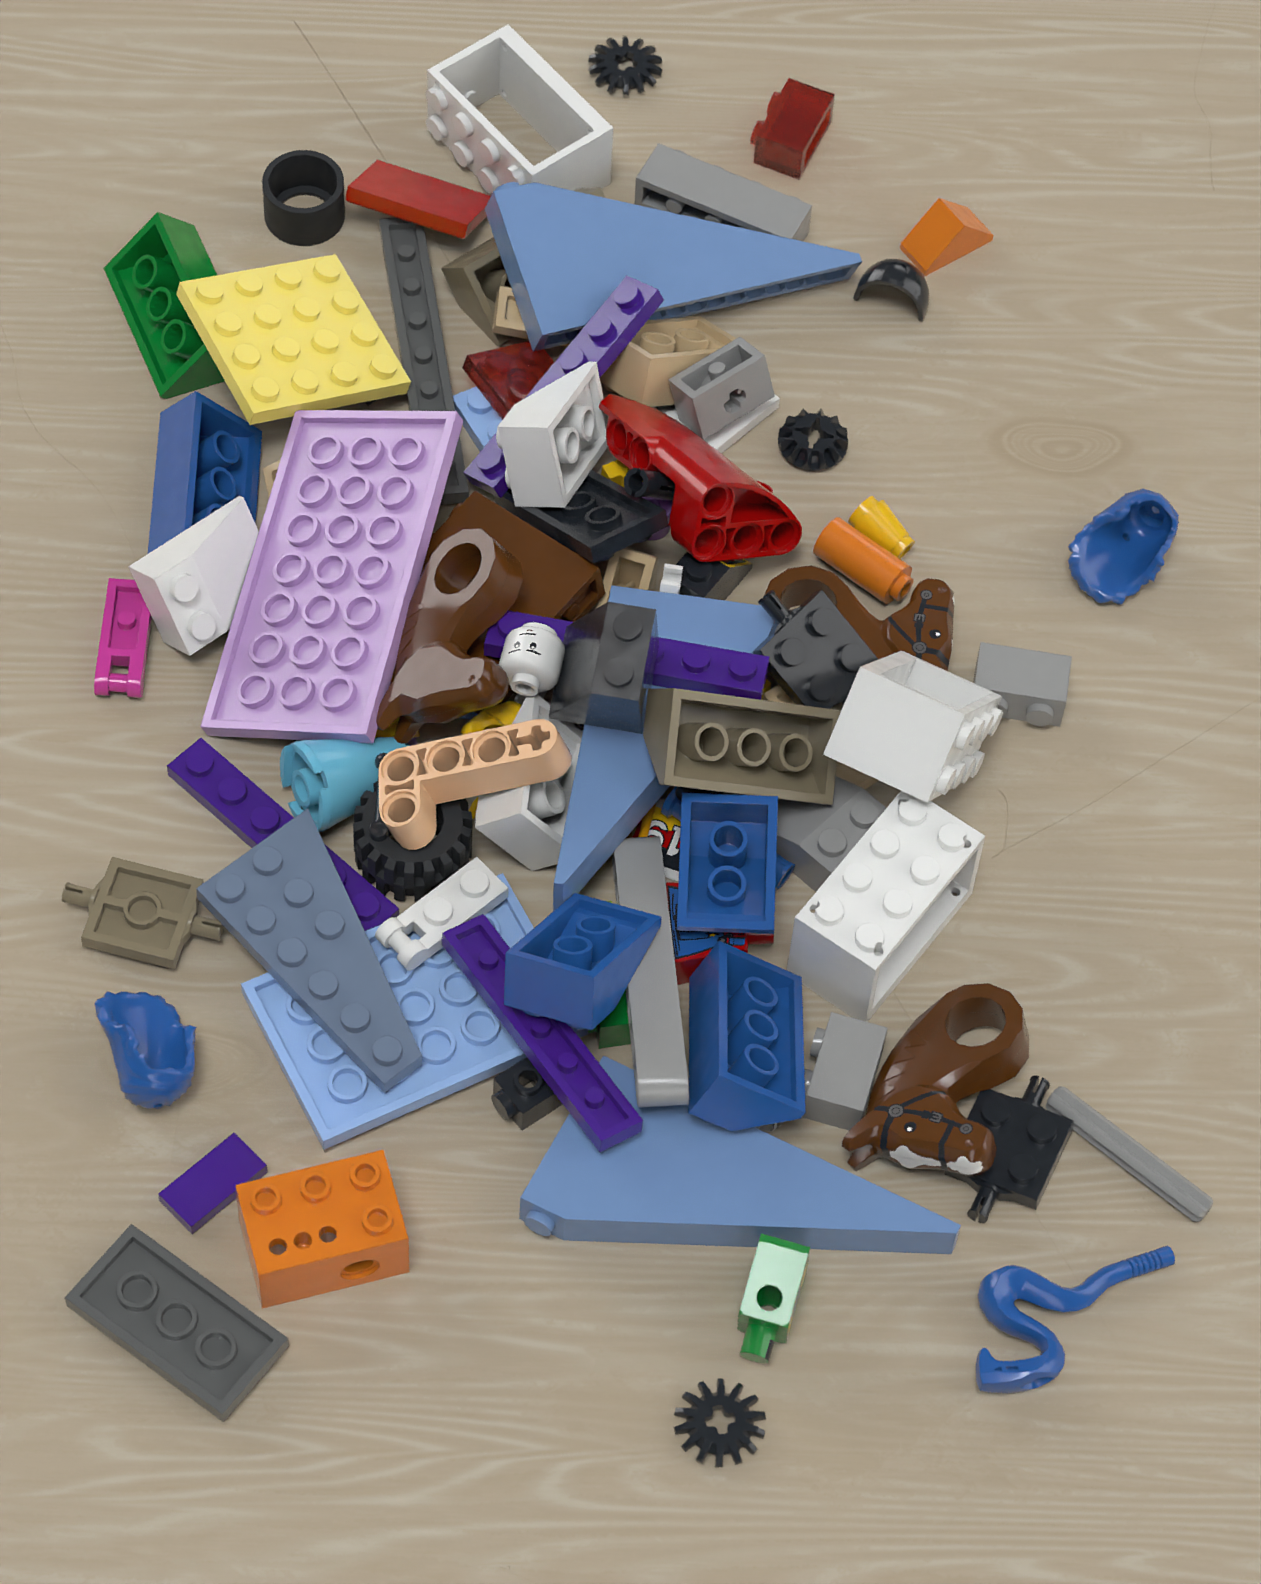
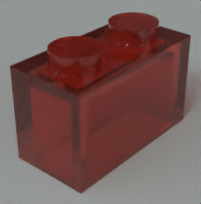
M788 78L781 92L775 91L772 94L767 107L766 119L764 121L758 120L755 124L750 139V144L755 145L753 163L800 180L832 122L835 94Z

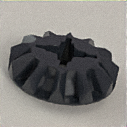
M803 408L795 417L788 415L782 428H779L778 446L785 459L799 468L814 471L828 469L839 463L847 452V428L840 425L838 416L828 417L824 415L822 409L817 413H808ZM816 430L819 433V438L813 444V448H809L808 437L811 431L814 432Z

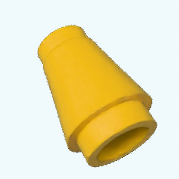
M873 496L864 500L848 520L854 528L899 559L905 556L915 543L884 500L878 501Z

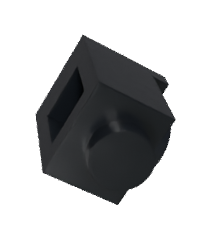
M527 1057L494 1077L493 1095L491 1096L493 1105L503 1119L509 1120L512 1118L521 1131L563 1105ZM530 1082L533 1084V1087H524Z

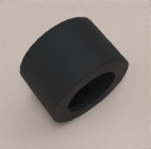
M296 150L278 156L267 166L262 177L264 219L267 228L276 238L295 246H314L330 240L340 231L345 220L344 176L339 165L333 159L316 151ZM300 195L315 196L324 201V203L310 208H296L284 204L287 200Z

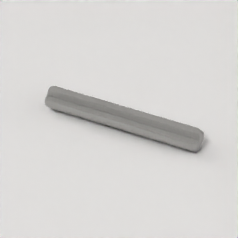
M1059 1086L1051 1093L1045 1106L1048 1111L1074 1120L1073 1130L1191 1220L1199 1222L1207 1215L1213 1204V1199L1067 1088Z

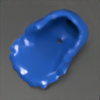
M1147 489L1126 493L1111 506L1094 516L1092 522L1086 524L1083 530L1075 535V540L1068 546L1069 551L1072 552L1068 559L1069 569L1071 570L1072 577L1077 580L1079 588L1085 591L1087 596L1094 598L1097 603L1112 601L1116 604H1123L1128 596H1133L1139 592L1141 586L1148 584L1149 580L1154 582L1157 573L1164 565L1163 557L1169 550L1178 529L1179 515L1170 502L1160 493Z
M107 991L102 998L95 1001L96 1016L109 1040L118 1073L120 1090L125 1094V1099L129 1100L133 1105H140L147 1109H161L164 1105L171 1106L174 1101L187 1092V1089L191 1086V1079L194 1077L195 1030L197 1027L181 1024L180 1016L175 1007L166 1003L165 999L160 995L153 996L147 992H118L114 994Z

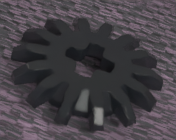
M627 36L622 37L621 46L613 38H608L606 42L609 47L597 45L594 51L599 54L589 56L588 62L596 63L589 68V73H600L595 79V83L599 86L606 81L609 84L607 91L613 93L615 88L623 89V95H629V89L634 88L639 93L645 92L643 87L645 82L651 86L657 83L651 74L662 75V69L655 65L662 63V57L651 55L656 52L654 46H646L640 49L644 43L643 39L640 38L632 46H629ZM633 59L632 65L634 67L628 66L625 70L619 69V62L616 60Z
M723 1378L717 1379V1392L711 1393L704 1381L699 1382L697 1386L702 1397L699 1398L686 1391L682 1398L692 1405L691 1408L675 1409L674 1416L686 1418L685 1423L674 1427L675 1435L688 1433L690 1436L681 1447L686 1452L693 1446H698L700 1451L696 1461L700 1463L704 1462L708 1453L715 1455V1467H723V1455L727 1454L731 1455L735 1465L742 1463L739 1449L744 1447L753 1455L758 1449L750 1440L751 1435L763 1439L765 1435V1430L753 1424V1421L765 1420V1412L749 1410V1407L758 1402V1397L754 1394L740 1400L738 1397L744 1386L739 1382L730 1394L725 1393ZM722 1409L725 1417L733 1416L735 1422L728 1424L727 1433L718 1434L716 1427H707L705 1421L712 1419L713 1410Z

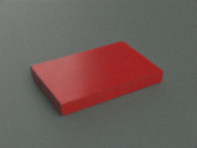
M377 159L347 186L345 200L358 206L465 239L487 217L485 207L491 196Z

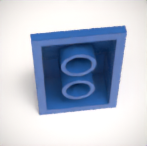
M682 793L677 930L774 934L778 796Z
M574 893L505 953L504 1005L523 1010L524 1013L530 1016H545L565 1022L568 1026L575 1029L593 1030L616 1008L661 926L662 917Z

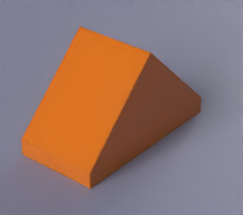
M938 198L900 243V249L921 273L927 276L993 241L994 235L968 207Z

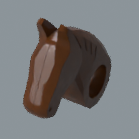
M462 529L445 539L432 553L410 600L394 668L393 682L380 703L376 719L378 729L384 731L399 718L394 739L398 743L407 744L425 723L446 724L470 712L494 707L505 698L508 692L509 679L499 664L492 659L479 656L471 658L467 654L471 644L488 628L497 623L514 604L523 582L521 562L482 529ZM475 576L472 582L468 585L469 581Z

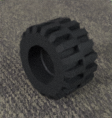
M377 781L373 783L374 793L366 790L360 797L361 806H356L354 811L353 840L355 862L358 870L362 869V877L370 884L376 882V889L384 896L391 891L394 893V900L404 901L405 896H414V900L417 902L469 863V858H472V812L468 811V801L466 798L436 804V837L425 847L417 850H408L390 838L392 834L389 829L387 838L377 842L369 836V826L375 821Z

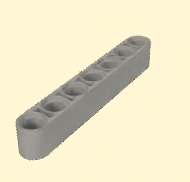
M660 836L625 838L612 853L616 904L662 917L661 926L626 988L637 1106L639 1108L688 1105L687 1063Z

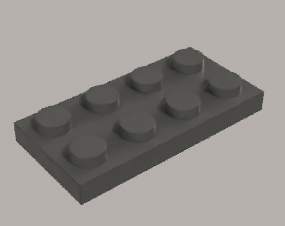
M132 1224L65 1296L67 1307L222 1422L228 1418L289 1347V1341L285 1335Z

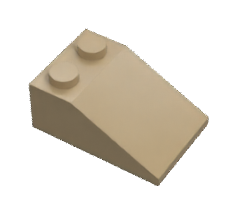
M701 316L648 320L601 376L600 382L610 392L618 393L624 398L637 401L655 409L656 406L675 405L668 379L736 338Z

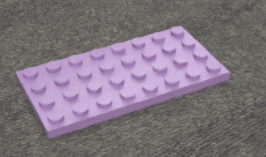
M298 410L295 412L200 726L208 736L289 740L343 739L359 743H374L378 729L376 723L378 709L390 686L409 603L420 579L463 425V419L457 411Z

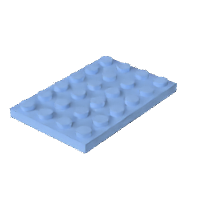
M502 873L497 875V877L508 887V898L485 916L511 948L534 927ZM380 925L365 931L422 1054V1065L386 1093L362 1071L268 972L241 983L242 994L323 1150L501 1073L527 1057L444 947L418 967L409 971L397 960L398 953L392 947L385 948L375 938V933ZM415 931L407 935L411 940H419L421 938ZM572 1028L579 1038L587 1035L588 1029Z

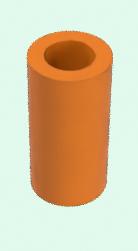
M840 517L833 519L816 540L813 548L814 555L885 604H889L894 599L901 601L913 585L914 580L910 577L912 572L910 565Z

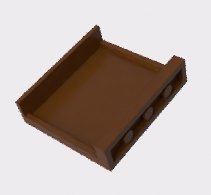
M474 491L464 502L457 504L451 511L449 518L435 533H432L421 571L422 575L432 553L445 539L462 529H482L521 562L523 582L516 601L508 611L575 622L585 616L605 594L599 567L477 491ZM475 576L469 581L468 585L472 582ZM487 629L471 644L467 654L471 658L479 656L492 659L499 664L500 658L484 655ZM510 685L508 686L505 698L499 704L506 702L514 693ZM478 710V711H474V712H475L476 714H479L480 711H482V710Z

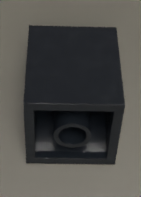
M607 602L566 626L563 640L565 655L559 680L554 686L549 719L642 734L645 722L648 689H651L659 649L656 609Z

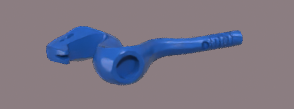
M1164 1246L1110 1264L1089 1276L1081 1285L1073 1288L1061 1287L1028 1268L1016 1265L1002 1267L985 1276L980 1283L978 1302L987 1320L1000 1331L1033 1344L1040 1350L1041 1354L1023 1360L998 1361L992 1357L987 1348H982L977 1355L975 1368L976 1382L979 1390L990 1393H1018L1035 1389L1055 1379L1064 1366L1065 1352L1056 1335L1042 1323L1018 1310L1014 1304L1016 1299H1022L1043 1308L1060 1312L1079 1311L1090 1306L1105 1290L1121 1281L1174 1265L1175 1256L1169 1246Z

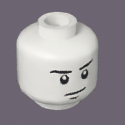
M526 623L522 627L512 630L505 639L499 665L508 676L511 689L523 696H535L538 693L553 689L560 677L565 655V645L557 636L555 630L541 623Z

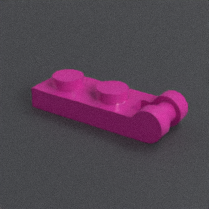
M108 579L94 678L95 695L110 696L112 691L127 692V697L142 698L144 673L152 616L135 580ZM113 665L129 666L128 674L112 673Z

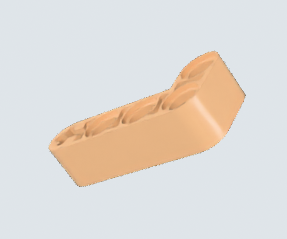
M545 719L525 721L392 750L383 757L378 770L380 817L403 848L408 850L420 849L431 842L436 833V804L557 779L565 774L571 765L572 756L570 750L556 727Z

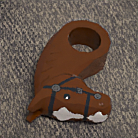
M812 565L788 568L773 578L768 585L765 594L774 590L788 609L800 606L814 592L822 590L878 659L904 651L948 671L953 646L955 599L952 589L942 580L927 578L920 581L912 592L910 602L904 608L884 620H878L870 614L857 600L850 588L834 572Z
M990 983L963 985L945 994L912 1023L892 1049L881 1068L872 1088L866 1116L849 1130L842 1141V1147L849 1152L853 1151L847 1161L853 1169L859 1170L883 1157L908 1169L944 1170L968 1176H978L986 1172L993 1165L997 1148L992 1131L979 1122L968 1120L961 1114L956 1102L979 1091L994 1088L1016 1077L1029 1058V1034L1023 1008L1010 991ZM989 1026L1002 1031L993 1041L984 1045L966 1046L956 1042L964 1032L975 1027Z

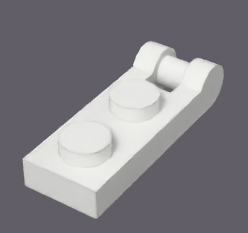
M475 857L399 916L391 917L383 922L377 929L375 938L385 948L392 947L398 953L397 960L407 970H413L443 948L441 945L443 932L479 915H486L508 898V887L478 857ZM415 931L421 938L419 940H411L407 935Z

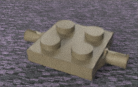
M115 857L111 858L105 876L94 889L67 882L62 893L63 903L67 902L88 908L89 917L81 936L83 947L174 970L182 948L192 934L220 941L224 926L218 920L197 915L200 901L197 899L196 888L204 883L203 879Z

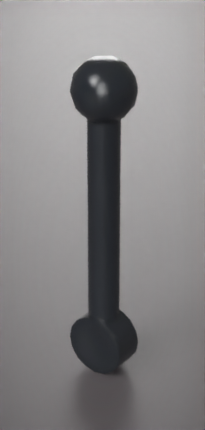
M380 753L376 756V768L379 769L380 762L388 753ZM379 779L377 784L375 821L369 826V836L377 842L385 840L388 836V828L382 821L379 813Z

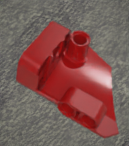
M609 394L600 401L599 409L609 416L606 428V441L612 455L630 470L640 468L663 472L674 482L675 493L668 524L671 527V536L677 544L698 561L711 562L777 556L789 553L798 545L802 537V526L793 512L773 494V489L769 485L754 480L692 430L655 408Z

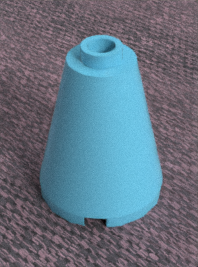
M375 737L374 743H359L343 739L297 740L290 743V745L284 746L280 757V777L283 788L291 786L296 800L288 803L291 813L296 817L308 808L318 831L323 832L354 814L356 806H361L360 797L366 790L374 793L373 783L378 781L379 770L375 766L376 756L380 753H389L392 750L410 745L398 743L394 737Z

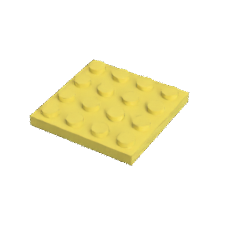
M336 254L179 283L176 295L249 425L293 417L298 410H327L407 394L411 380Z

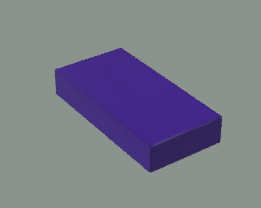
M234 1132L158 1193L159 1201L193 1234L237 1198L235 1185L258 1180L268 1173L267 1164Z

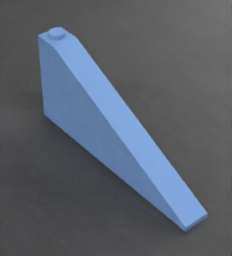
M518 182L505 183L493 191L485 207V212L533 352L571 343L626 276L659 290L664 301L648 319L657 320L686 317L850 279L862 263L858 253L535 182L519 185Z
M611 585L608 602L656 609L658 636L661 638L752 654L768 637L774 625L773 619L761 605ZM652 685V686H651V689H653V688H665V687H660V686H654V685ZM584 724L554 879L553 911L574 893H579L670 787L659 784L643 733L639 734Z
M604 1055L599 1064L643 1119L642 1132L599 1152L569 1113L520 1197L519 1219L524 1221L530 1230L539 1235L550 1236L551 1234L564 1241L757 1247L762 1233L818 1250L952 1254L961 1227L958 1223L755 1127L730 1131L689 1114L688 1105L638 1108L634 1070Z

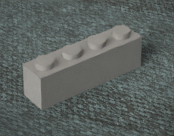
M659 143L636 177L635 205L804 241L809 233L812 205L794 196H788L763 186L757 181L748 180L726 171L720 166L711 165L680 150H674Z

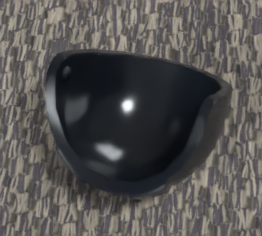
M885 259L873 264L864 272L857 285L853 297L854 300L858 301L864 289L870 285H890L902 290L913 300L918 309V320H924L929 305V288L924 275L917 267L905 260Z

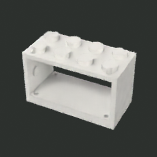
M508 24L427 70L426 126L428 131L432 133L435 140H441L452 151L454 158L462 167L467 166L478 177L481 186L486 192L493 193L497 187L509 182H518L519 185L535 182L572 191L577 188L601 187L603 189L610 184L613 127ZM499 94L557 153L533 166L475 107Z
M899 651L859 668L823 755L928 803L941 794L945 795L948 790L956 789L960 783L964 784L968 777L974 778L985 756V753L979 751L981 744L987 734L990 736L994 734L1003 715L1002 710L997 708L1002 696L904 651Z
M900 791L795 916L787 971L801 976L804 986L852 1018L868 1022L972 894L985 835L932 801L927 803Z

